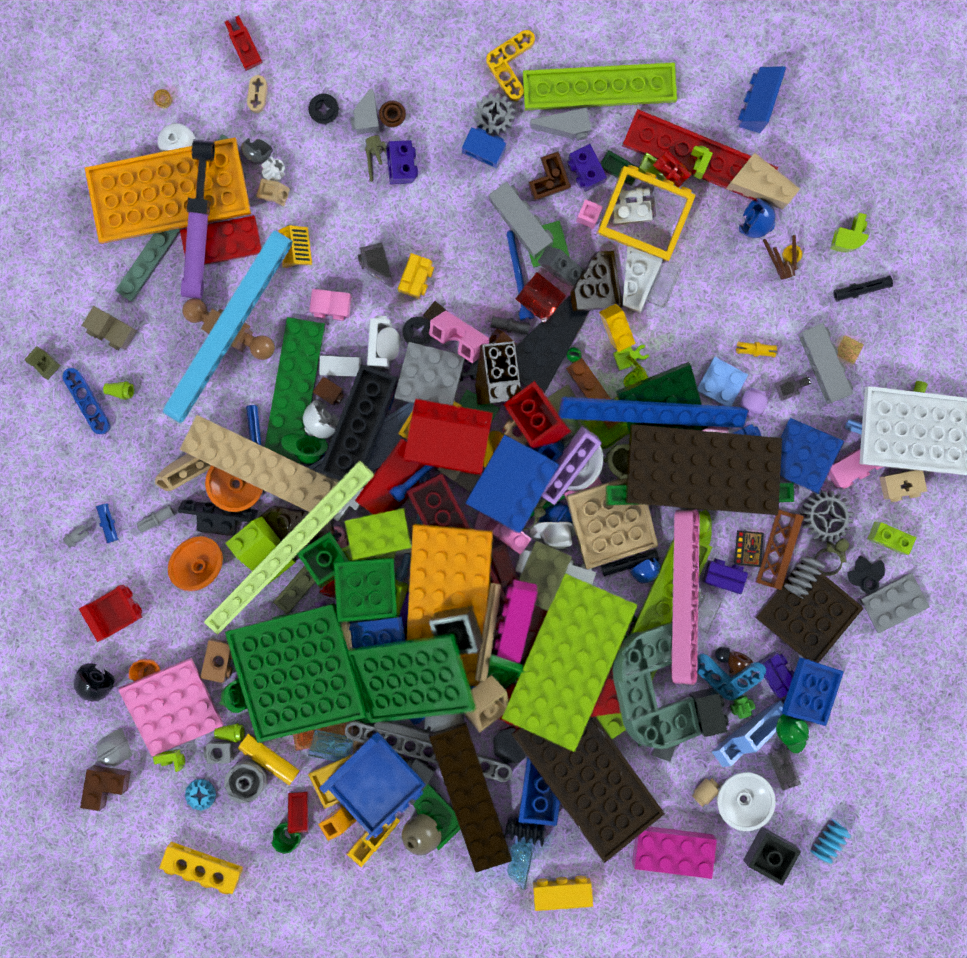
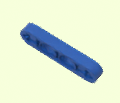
M74 368L66 369L62 375L63 381L92 431L99 435L108 433L110 422L81 372ZM69 373L76 374L74 379L77 383L82 382V384L76 385L73 380H68L70 377ZM85 388L87 395L80 399L77 392L79 389ZM91 404L96 406V412L93 415L87 413V407ZM98 417L100 423H105L103 426L104 430L97 429L96 427L99 426L98 422L91 419Z

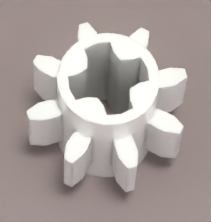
M270 157L261 164L263 167L262 174L268 181H279L285 176L283 172L285 166L281 160H273Z

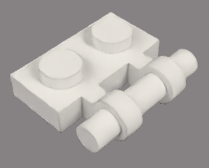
M649 188L621 189L618 196L619 204H615L613 209L614 225L653 220L651 201H643V196H650ZM636 197V202L626 203V198Z

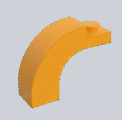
M341 805L318 825L329 841L343 834L357 820Z

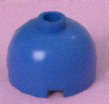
M756 198V202L751 201L743 213V216H746L743 227L739 225V232L751 238L765 236L776 225L775 210L769 203L760 198Z

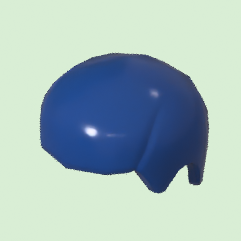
M653 558L654 563L647 559L630 570V574L637 582L645 584L652 582L658 577L661 565L655 558Z

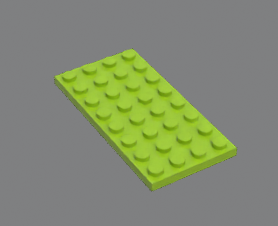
M565 573L523 668L525 673H521L502 719L575 752L637 608V604Z

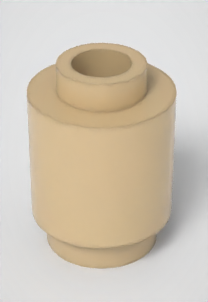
M705 778L695 788L691 796L703 807L705 804L708 805L718 795L720 785L713 778L710 780Z

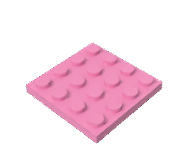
M192 657L126 684L118 690L151 756L214 731L215 728L224 725L203 680L200 678L201 676Z

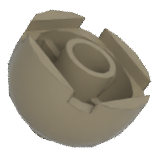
M419 814L412 816L404 825L401 838L404 846L411 853L426 855L432 852L441 842V832H438L437 824L432 818Z

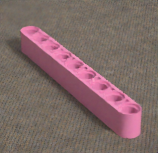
M697 509L676 510L674 517L672 680L675 684L694 685L697 680L700 522Z

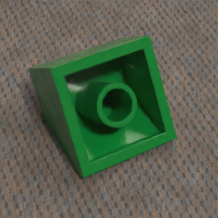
M330 532L297 553L320 589L335 579L334 562L349 561Z

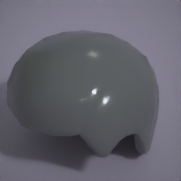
M248 138L241 145L244 157L258 164L264 163L273 151L268 143L260 139H256L251 143Z

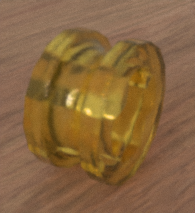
M159 89L154 93L153 99L158 107L168 108L171 105L172 97L168 91ZM161 95L167 97L164 103L158 102L161 99Z

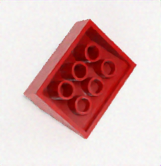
M415 399L404 461L481 475L493 413Z

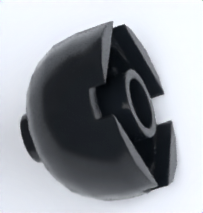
M86 663L81 665L74 677V690L84 700L92 702L102 700L107 697L114 687L115 679L105 669L104 674L95 668L97 664Z

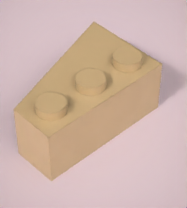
M756 153L752 155L726 188L731 191L740 192L747 197L760 198L771 206L782 210L800 190L799 187Z

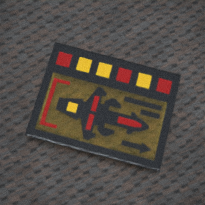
M737 530L735 565L761 567L764 533Z

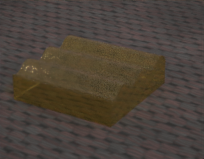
M844 335L837 348V356L855 364L864 344Z

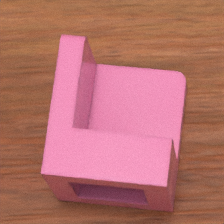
M585 199L576 222L594 229L603 206Z

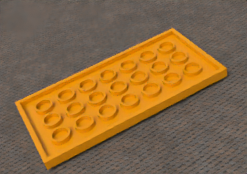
M235 137L214 141L213 162H206L203 200L211 202L208 223L251 214L238 143ZM192 146L84 167L100 244L188 226L187 203L188 198L196 199L199 160L192 159Z
M413 525L407 640L433 637L429 621L435 612L473 606L482 636L489 594L493 531ZM479 651L460 655L469 686H478L480 682L475 680Z

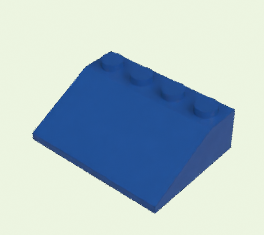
M504 435L465 504L520 534L559 464Z

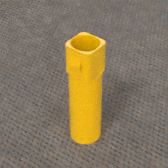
M247 734L238 747V750L245 756L250 757L287 785L292 783L300 771L261 742L257 743L256 738L250 734Z

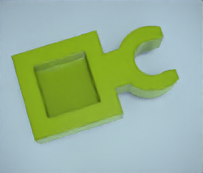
M646 153L640 162L638 172L643 174L646 172L652 173L657 176L658 180L663 181L665 179L664 175L653 166L657 159Z
M645 345L638 346L635 351L630 346L620 352H613L618 371L637 365L636 359H647L649 357L648 354L645 356L640 354V350L644 349Z

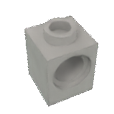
M208 742L203 751L204 758H207V764L231 763L234 760L233 742ZM214 748H220L222 756H217Z

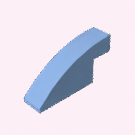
M781 701L760 712L729 735L712 751L722 767L732 766L743 754L757 752L777 732L776 724L778 718L783 714L781 712L784 704Z

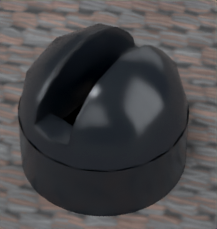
M718 648L715 652L717 660L728 663L730 648Z

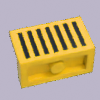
M289 225L279 229V233L293 241L290 250L282 261V267L312 265L308 227Z

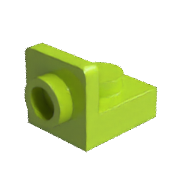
M694 146L691 153L692 156L698 158L693 168L696 170L694 177L701 179L713 154L704 146Z
M180 749L156 754L153 756L154 765L161 763V766H167L174 762L175 772H179L183 769V765H185V756L181 754Z

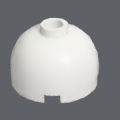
M172 123L166 125L160 131L158 147L160 152L192 146L193 140L196 137L187 126L180 123Z
M314 400L305 409L303 423L307 434L324 439L334 434L339 419L335 414L332 417L325 410L328 406L319 400Z

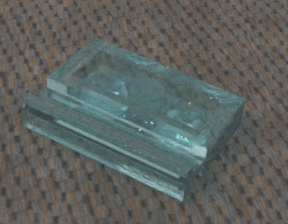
M315 730L310 749L308 750V756L337 761L348 756L353 740L345 735Z

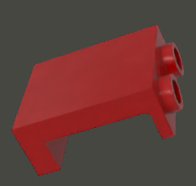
M124 584L119 585L116 589L79 608L97 642L103 641L143 618L141 615L142 609L138 603H134L132 600L133 593L128 586L125 587Z

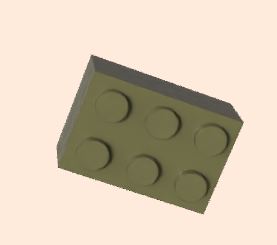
M536 540L518 581L537 584V595L534 605L548 611L572 556Z

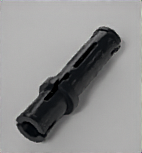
M888 275L860 284L853 283L849 287L834 290V299L836 302L851 297L855 299L859 295L893 287V280Z
M654 549L601 565L604 577L632 569L647 559L651 562H654L653 558L657 561L660 560L657 550Z

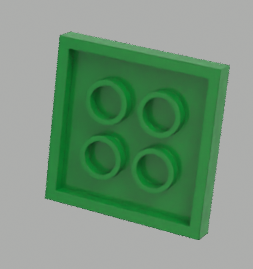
M393 557L334 562L338 622L397 617Z

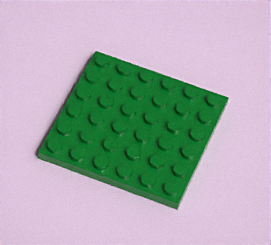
M335 603L225 632L257 743L362 719L367 716L361 692L347 654L348 648L341 623L337 621Z

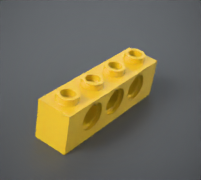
M170 842L166 847L159 869L164 870L166 874L182 876V879L185 881H196L205 888L213 887L218 889L220 893L228 895L233 894L236 890L243 867ZM179 860H185L187 866L180 865ZM197 866H202L205 869V873L199 872ZM215 873H221L223 875V879H218Z

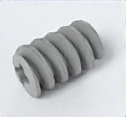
M807 556L808 558H800L803 564L796 565L799 571H792L795 578L789 577L788 580L791 584H784L788 591L804 599L801 596L802 594H809L805 588H813L809 581H817L813 575L821 574L817 568H825L823 564Z

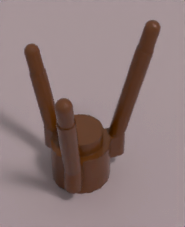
M796 235L792 236V264H790V261L782 262L777 248L774 247L772 251L767 240L763 239L780 279L783 280L795 276L794 270L798 269Z

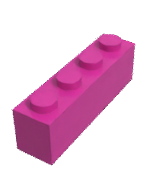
M513 580L512 587L508 586L506 598H509L508 604H504L502 616L505 617L504 621L499 623L498 633H500V638L495 640L494 645L497 657L520 663L537 595V584Z

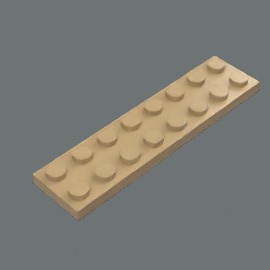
M196 415L180 448L181 451L308 512L338 484V482L321 476L319 473L199 415Z

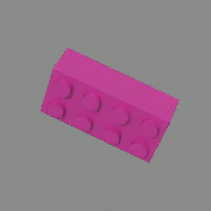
M650 826L635 838L632 864L636 870L712 879L717 840L713 834Z

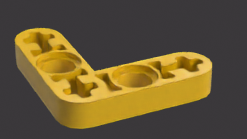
M529 30L521 31L490 51L486 56L488 68L511 101H519L524 95V88L508 63L533 47L535 36ZM523 36L526 38L530 37V43L523 42L520 46L522 49H519L518 44L523 41ZM508 46H513L516 52L509 55L505 52V49ZM499 51H502L503 56L498 59V64L490 63L491 57H499ZM502 72H508L510 79L503 81L499 76ZM513 80H514L515 82L512 83V86L514 87L515 90L519 89V93H518L519 95H518V96H516V94L511 95V93H512V88L510 87L509 84H510Z

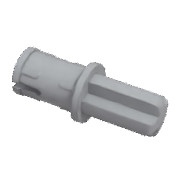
M167 505V507L156 513L152 512L150 516L137 522V528L140 532H145L156 525L160 526L161 522L175 516L172 507Z

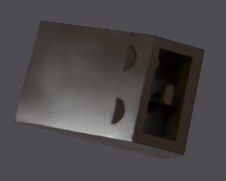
M514 341L481 345L475 383L478 405L508 401L521 391Z

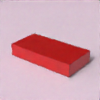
M308 792L288 793V833L308 832Z

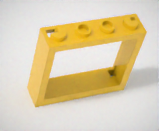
M624 166L620 171L596 234L656 256L667 262L671 258L696 195L692 194V190L681 186L680 189L675 187L672 181L666 179L660 181L652 173L646 172L643 174L638 172L639 168L635 166ZM627 175L686 199L666 251L607 228Z

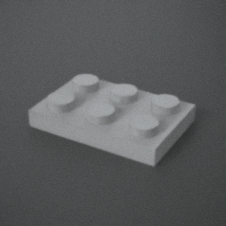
M909 573L878 589L876 592L860 598L877 633H881L930 608L913 573Z

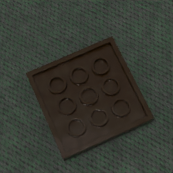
M791 572L784 580L782 590L777 589L754 617L801 657L819 663L864 607L822 572H820V575H813L817 581H809L813 588L806 587L805 589L809 594H802L801 596L804 598L802 599L784 587V584H791L788 580L789 577L795 578Z

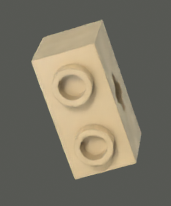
M911 470L879 477L884 499H890L891 502L901 501L903 496L908 495L909 498L921 497L922 492H927L923 471ZM904 483H906V486H907V487H904L903 489H901V485H903Z

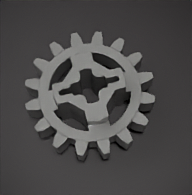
M489 93L488 99L483 96V102L477 101L478 108H474V114H476L474 121H479L476 126L479 128L483 127L482 129L489 131L490 136H492L493 132L499 136V131L505 134L506 127L511 128V122L515 119L512 115L515 113V109L511 108L512 102L506 103V96L500 99L499 93H497L496 97ZM496 108L497 115L494 117V120L492 121V114ZM483 119H487V121L489 122V125L486 124V123L483 121Z

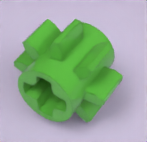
M747 695L739 696L733 700L734 704L730 705L732 714H738L740 719L753 715L752 710L756 709L754 701L751 698L748 699Z

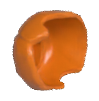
M143 658L131 665L129 668V679L136 681L160 671V667L154 660Z

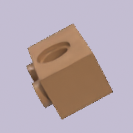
M213 638L208 640L201 679L220 683L227 681V678L230 679L233 669L230 667V663L233 658L227 641ZM217 656L223 658L224 664L222 666L216 663Z

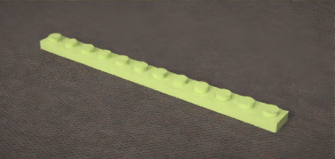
M359 461L206 618L204 623L218 635L374 476V473Z

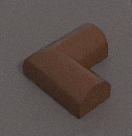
M559 151L541 157L540 160L546 176L529 182V189L534 201L571 189Z

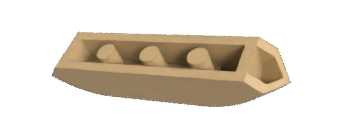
M186 454L166 466L156 476L155 485L165 491H172L208 471L211 465L192 455Z

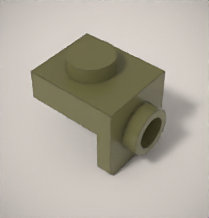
M38 346L25 358L26 363L33 366L47 380L61 366L49 353Z

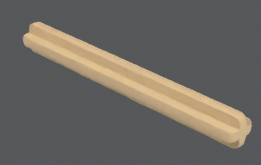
M491 583L489 587L487 613L481 636L483 643L479 649L475 680L482 682L487 679L489 657L491 655L502 587L496 583Z

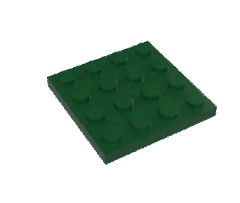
M689 362L616 391L618 400L702 405L692 366ZM626 422L629 435L630 425L632 424L699 431L708 428V426Z

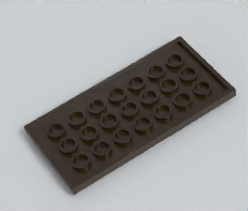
M632 424L630 425L625 503L778 515L782 438Z
M595 716L589 717L575 752L521 727L511 734L603 863L610 860L665 814Z

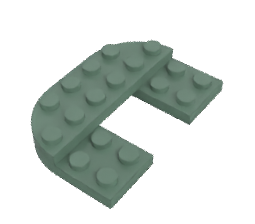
M673 622L629 635L621 643L612 667L614 684L625 729L637 743L657 749L670 748L701 735L693 697H686L658 708L650 672L672 664Z

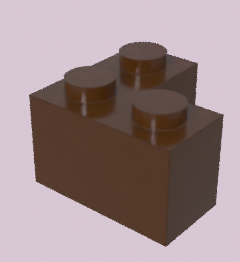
M92 765L86 769L80 808L100 811L106 806L108 793L124 794L128 790L131 771Z

